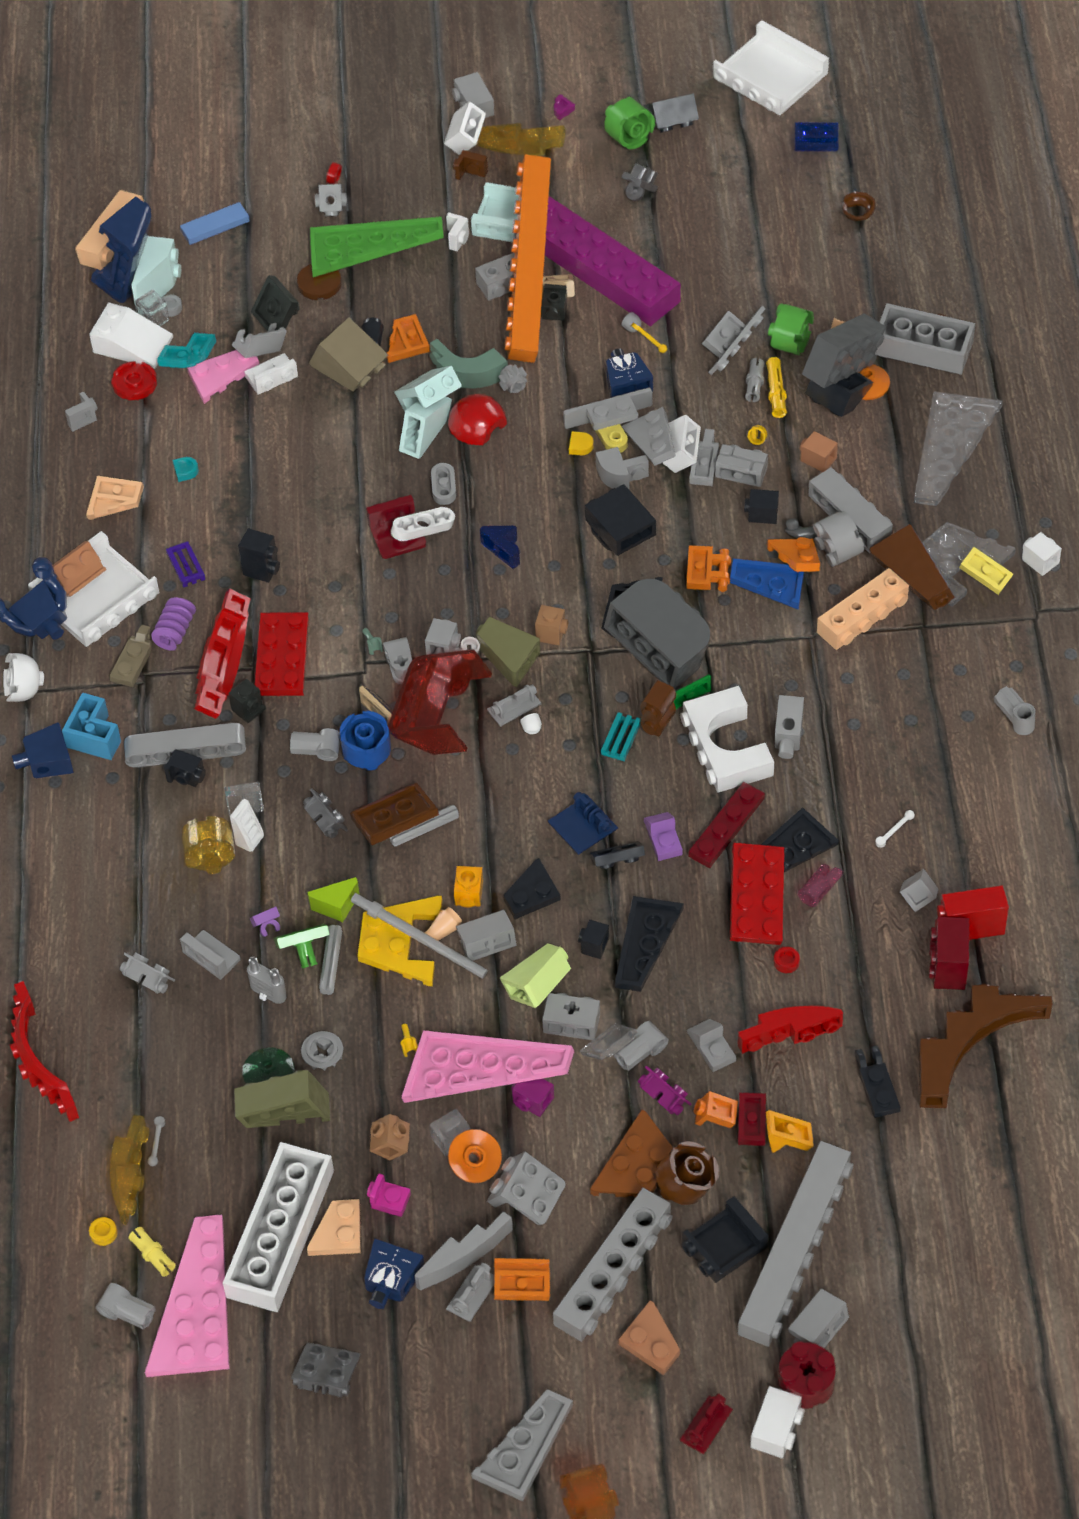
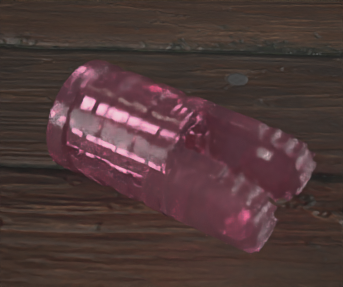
M822 864L798 891L799 898L806 905L816 907L843 874L842 870L833 867L830 871L829 865Z

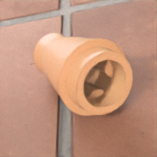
M450 907L446 910L442 909L425 934L439 941L456 931V926L462 923V919Z

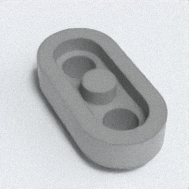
M447 463L435 465L431 470L433 499L440 505H448L456 499L454 468Z

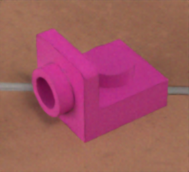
M378 1174L376 1181L370 1183L367 1192L372 1209L400 1217L403 1216L411 1195L409 1188L385 1182L384 1175Z

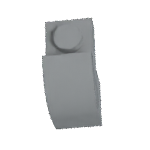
M618 447L595 452L596 469L600 479L606 486L612 489L623 484L629 489L630 481L649 477V461L646 455L623 460Z

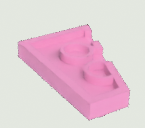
M235 350L203 361L187 369L205 404L210 400V396L216 392L221 393L226 390V386L234 380L239 381L245 377L244 371L259 365V360L257 356L245 358Z

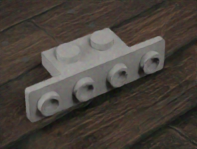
M764 306L757 310L746 325L730 311L722 317L702 343L719 358L708 373L712 375L717 369L721 372L729 363L726 358L729 355L733 357L741 346L738 345L740 340L744 343L752 333L749 329L752 326L756 328L764 317L761 314L766 309Z
M651 388L637 390L563 411L564 427L568 429L591 423L595 431L638 419L637 410L652 406Z

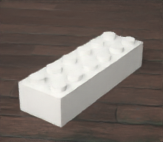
M280 1142L223 1281L226 1298L278 1312L333 1175L334 1169L331 1156Z

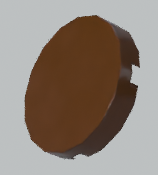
M309 264L297 276L299 292L311 300L331 298L341 288L339 270L313 277L312 264Z

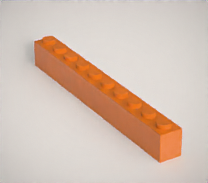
M527 154L524 155L522 163L519 162L517 167V176H520V182L517 181L515 195H519V201H515L514 214H518L517 220H514L513 233H516V239H513L511 252L515 253V258H512L510 263V272L514 273L513 278H510L508 288L509 291H512V297H509L507 311H511V315L507 317L506 330L509 331V337L506 336L504 350H508L507 359L534 363L539 346L551 158Z

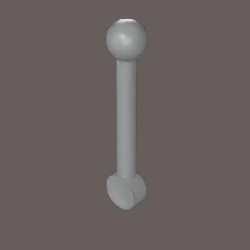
M161 1116L154 1119L156 1131L152 1153L148 1158L150 1166H155L158 1163L156 1155L161 1128L165 1126V1119Z

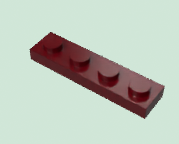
M743 782L689 850V857L711 868L765 799V793Z

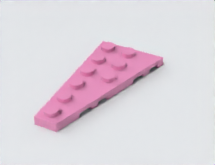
M423 1031L401 1098L404 1103L565 1075L568 1074L574 1050L569 1045Z
M222 1215L195 1217L145 1370L146 1377L230 1369L227 1298L223 1287L226 1274Z

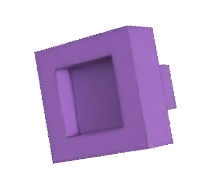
M277 907L250 918L253 928L260 925L259 930L263 937L268 935L265 930L267 924L273 925L276 932L280 930L279 923L274 920L280 916Z

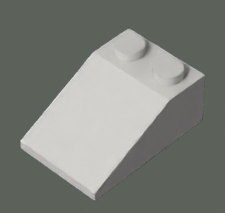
M109 302L89 334L93 353L127 362L136 361V364L144 362L153 367V369L158 364L157 358L164 346L169 345L173 338L172 333L132 309Z

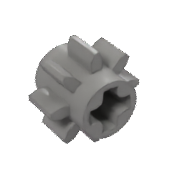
M508 365L502 369L498 376L501 380L499 384L504 391L508 389L510 393H518L526 385L527 379L525 377L527 373L523 367L518 368L516 365Z

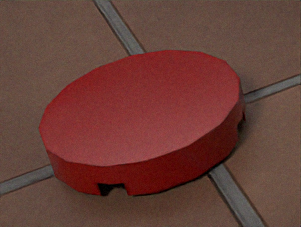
M136 361L122 364L114 371L111 380L112 388L115 394L122 399L140 400L154 392L157 386V375L153 367L147 363L136 364Z

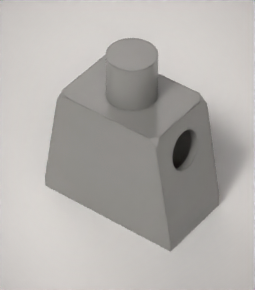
M779 695L775 748L779 749L778 756L781 758L791 759L793 758L794 750H800L804 697Z

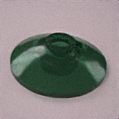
M273 1047L262 1048L253 1052L246 1059L242 1070L243 1079L248 1084L266 1081L271 1077L286 1076L295 1072V1065L291 1056L285 1051ZM266 1065H272L271 1068H264Z

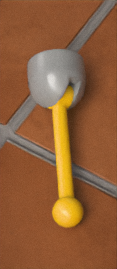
M634 312L625 316L621 324L623 328L629 332L639 331L658 347L660 353L667 351L665 344H660L641 328L642 324L639 316Z

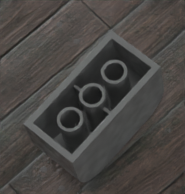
M656 579L640 580L610 602L604 628L654 676L674 689L698 671L710 639L709 626L695 608H691L678 592H674L667 584Z

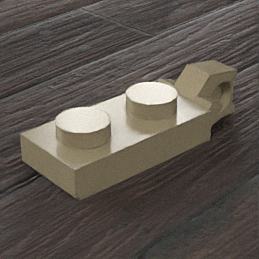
M141 625L136 636H131L130 640L128 639L109 676L111 682L134 687L152 652V641L150 640L151 627Z

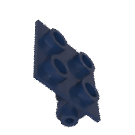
M581 792L574 795L573 799L575 801L573 805L548 820V823L578 855L618 829L588 795Z

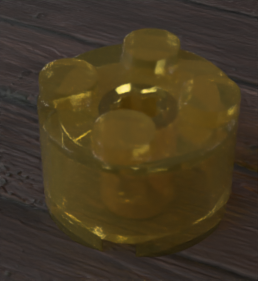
M206 816L205 821L198 822L197 818L191 820L183 827L182 843L185 865L187 867L203 870L209 874H216L235 858L233 833L227 820L216 816Z

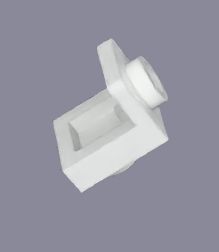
M448 213L446 221L447 230L450 231L448 233L449 249L458 251L461 245L465 244L468 239V218Z

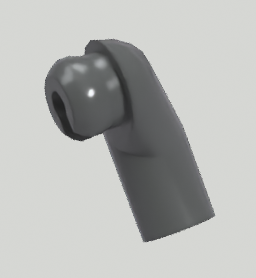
M794 518L788 519L785 523L787 534L796 539L800 537L808 539L818 537L813 526L805 528L798 526L799 523Z

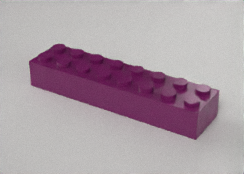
M550 196L548 197L545 241L546 257L629 313L634 312L641 321L650 327L681 302L680 282Z

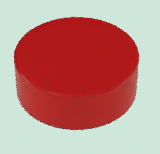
M332 162L326 177L327 183H338L342 172L341 164Z
M781 947L775 952L774 966L778 971L792 973L798 969L800 955L796 949Z

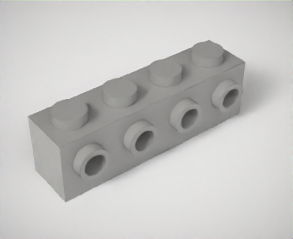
M832 467L809 481V497L829 516L841 510L842 512H847L858 529L855 531L856 537H861L864 549L868 553H871L869 548L892 535L893 524L890 519L883 516L873 503L868 502L861 496L859 490L853 488L845 480L844 476L837 473Z

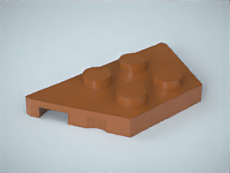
M641 1110L590 1188L591 1195L599 1196V1193L615 1194V1197H637L642 1188L652 1193L656 1190L658 1186L656 1180L658 1164L673 1147L646 1111Z

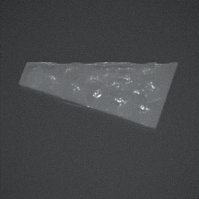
M942 392L933 393L914 503L938 506L949 489L950 483L960 472L961 466L968 460L981 440L984 431L992 423L993 417L1002 408L1003 401Z

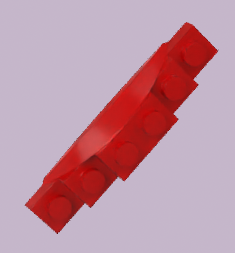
M232 589L225 593L221 611L215 618L211 636L206 640L196 677L199 681L195 692L198 696L194 709L215 719L220 715L223 702L227 700L228 693L231 691L236 678L249 616L248 607L251 598Z
M24 981L14 984L16 995L12 997L16 1007L12 1009L15 1019L11 1020L15 1032L11 1033L14 1043L9 1046L14 1059L20 1058L22 1064L18 1065L23 1080L29 1079L32 1088L38 1086L41 1096L47 1095L50 1105L56 1103L60 1114L66 1113L69 1122L79 1118L67 1083L57 1078L41 1064L28 1043L29 1018L36 1015Z

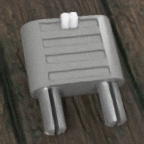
M254 956L250 957L247 973L251 989L260 994L259 998L263 1001L267 998L277 1004L283 1003L287 995L284 979L279 975V970H276V968L270 970L259 964Z

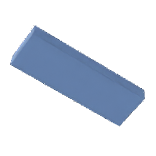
M238 202L180 225V229L191 245L249 222V215L241 203Z

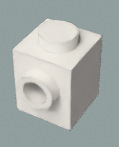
M1040 532L1033 538H1028L1023 544L1022 560L1043 576L1059 564L1062 548L1053 539L1046 537Z

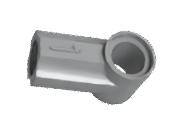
M1006 686L1000 689L997 695L994 696V702L1013 723L1014 732L1019 735L1032 733L1035 729L1034 706L1025 703L1012 687L1008 688Z
M326 728L322 729L320 733H291V754L317 755L319 759L324 761H334L338 758L340 732L337 730Z
M646 1021L637 1028L630 1040L614 1051V1057L624 1070L627 1069L629 1071L647 1056L659 1054L667 1046L669 1040L651 1021Z
M115 1283L109 1284L96 1305L97 1311L111 1320L120 1318L141 1329H145L150 1325L155 1313V1306L131 1296L128 1290Z

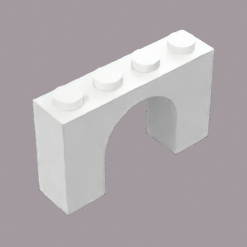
M739 686L683 702V713H680L682 724L684 727L688 726L690 742L692 746H697L699 762L701 765L706 766L708 782L710 785L714 784L717 793L739 787L743 782L749 784L774 776V760L766 743L742 750L730 751L718 747L710 739L711 734L716 729L747 719V702Z

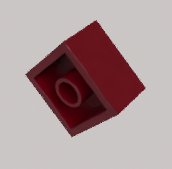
M937 917L936 927H931L929 978L934 979V989L965 990L969 967V918Z

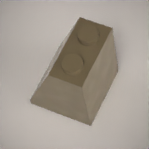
M348 318L319 344L309 364L354 392L359 386L364 388L372 379L370 376L374 372L378 375L385 368L386 364L384 362L388 354L351 318Z

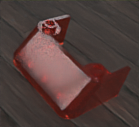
M472 649L416 657L408 667L389 721L390 733L396 739L432 755L467 752L468 747L450 724H440L449 697L463 694L472 679L490 678L492 676V672L477 652Z

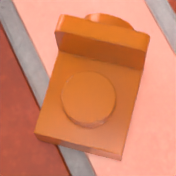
M709 1091L701 1099H698L694 1106V1114H696L695 1124L701 1126L705 1121H710L731 1129L736 1123L738 1101Z

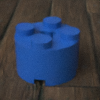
M362 711L363 714L355 715L354 713L349 715L340 727L343 758L355 767L375 770L388 758L391 752L390 731L387 722L383 716L372 711Z

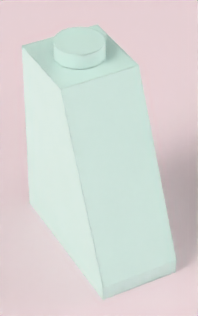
M445 396L426 408H423L420 401H417L406 409L399 451L418 459L421 458L447 422L452 399Z

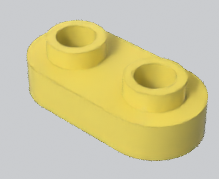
M620 424L595 430L606 450L618 447L620 453L627 449L628 438Z

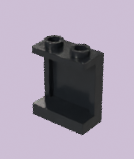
M733 1196L726 1201L725 1210L691 1233L688 1229L682 1232L681 1246L687 1256L695 1258L702 1274L705 1277L710 1276L717 1283L766 1249L768 1246V1234L738 1199Z

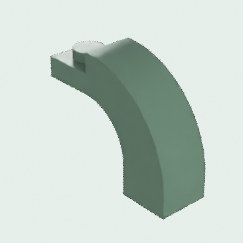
M438 339L430 342L431 361L437 365V369L452 366L462 388H482L501 381L498 376L502 369L508 366L507 360L494 348L478 357L462 358L450 352Z

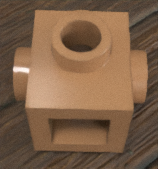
M391 1114L372 1122L370 1152L389 1161L407 1153L410 1124Z

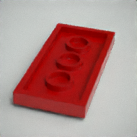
M308 612L260 613L255 686L260 689L261 696H304L309 626Z
M744 843L733 844L730 941L773 945L782 944L784 847Z

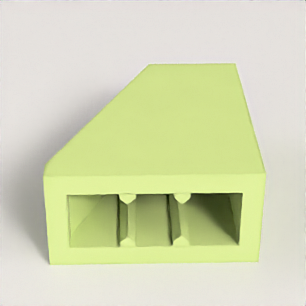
M547 943L501 976L500 980L512 1000L536 1008L571 969L567 962L568 955L562 947Z

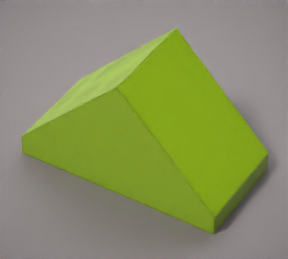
M351 878L307 892L311 910L344 922L354 905L351 902L355 893L359 894L357 878Z

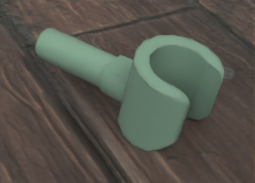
M364 628L362 632L367 638L369 654L374 655L373 651L375 650L383 652L381 638L373 637L369 630Z

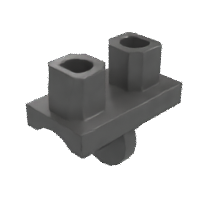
M635 163L631 173L624 171L622 178L631 181L626 188L627 197L638 201L644 196L645 189L656 192L658 186L654 185L653 182L658 173Z

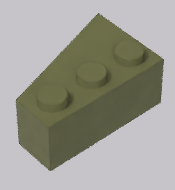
M298 1070L293 1074L271 1077L266 1081L248 1083L243 1087L234 1089L235 1117L246 1128L278 1126L282 1120L296 1119L297 1124L305 1123V1118L321 1117L322 1122L330 1121L329 1093L308 1070Z

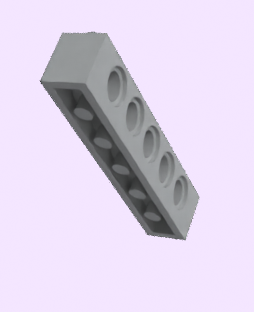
M642 1188L554 1311L553 1322L555 1327L581 1342L587 1334L591 1335L598 1324L597 1319L602 1313L606 1314L609 1311L614 1295L617 1291L619 1293L623 1291L631 1271L635 1272L640 1267L645 1251H650L656 1244L657 1234L661 1229L665 1230L672 1220L671 1203ZM643 1221L650 1223L648 1226L639 1225ZM627 1242H633L636 1245L632 1247H627L624 1244ZM612 1263H618L621 1266L618 1268H612L609 1265ZM597 1284H604L606 1287L603 1289H596L594 1286ZM582 1305H588L591 1307L589 1310L579 1309V1307Z

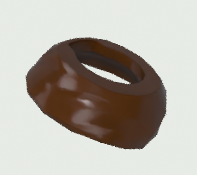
M852 192L844 197L842 211L851 220H866L875 211V199L864 192ZM858 205L864 207L866 213L862 216H854L848 213L847 209Z

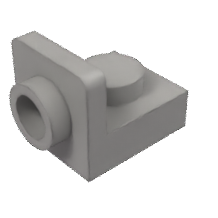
M85 392L79 393L80 404L65 410L68 426L72 432L97 421L95 414L97 405L92 397H87Z

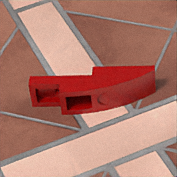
M795 1006L765 1012L758 1015V1025L738 1032V1047L742 1054L748 1051L754 1052L761 1049L764 1045L782 1042L789 1036L794 1044L809 1042L816 1036L824 1033H834L843 1025V1012L841 1009L824 1006Z

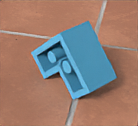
M82 693L62 733L67 748L112 760L121 743L118 725L106 721L109 715L104 698Z

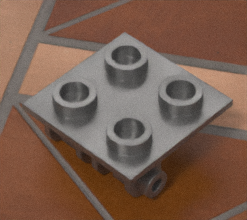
M307 1342L291 1376L293 1385H297L298 1389L313 1391L314 1388L316 1393L319 1391L320 1386H322V1394H326L329 1387V1395L340 1398L343 1395L348 1396L350 1391L348 1383L360 1358V1353Z

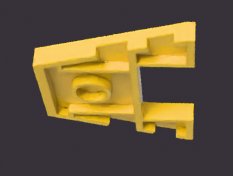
M435 896L383 909L413 926L414 919L435 920L442 910L443 900L442 896ZM363 912L358 961L387 972L391 970L400 973L404 978L410 980L414 978L422 981L426 986L433 987L435 962L409 960L411 937L379 918L374 919L367 915V912Z

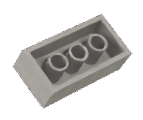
M886 304L879 322L886 326L883 334L885 338L875 355L962 375L973 344L975 323Z

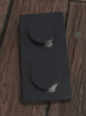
M639 841L593 851L590 852L592 863L596 867L600 866L601 869L613 867L615 862L623 860L625 863L638 861L640 856H645L644 846Z

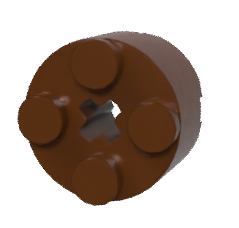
M692 1141L682 1142L674 1147L658 1164L656 1180L660 1188V1195L665 1200H672L682 1205L695 1204L716 1183L719 1177L718 1163L713 1155L710 1157L704 1151L706 1148L703 1145Z

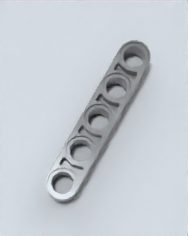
M228 723L130 735L124 739L125 763L129 767L167 764L175 749L200 757L202 760L241 755L246 751L244 727L238 723Z

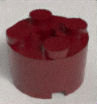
M801 1341L794 1343L780 1360L778 1377L780 1390L802 1397L801 1408L804 1409L813 1408L815 1405H822L827 1402L833 1393L835 1385L836 1365L834 1356L822 1346L814 1343H804Z

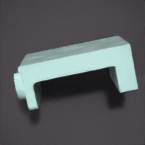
M485 183L484 197L478 214L473 213L471 219L472 235L509 242L516 239V233H513L514 220H517L518 214H514L515 201H519V195H515L516 187Z
M452 366L430 370L394 392L405 411L417 401H420L422 407L426 408L459 389L462 385Z

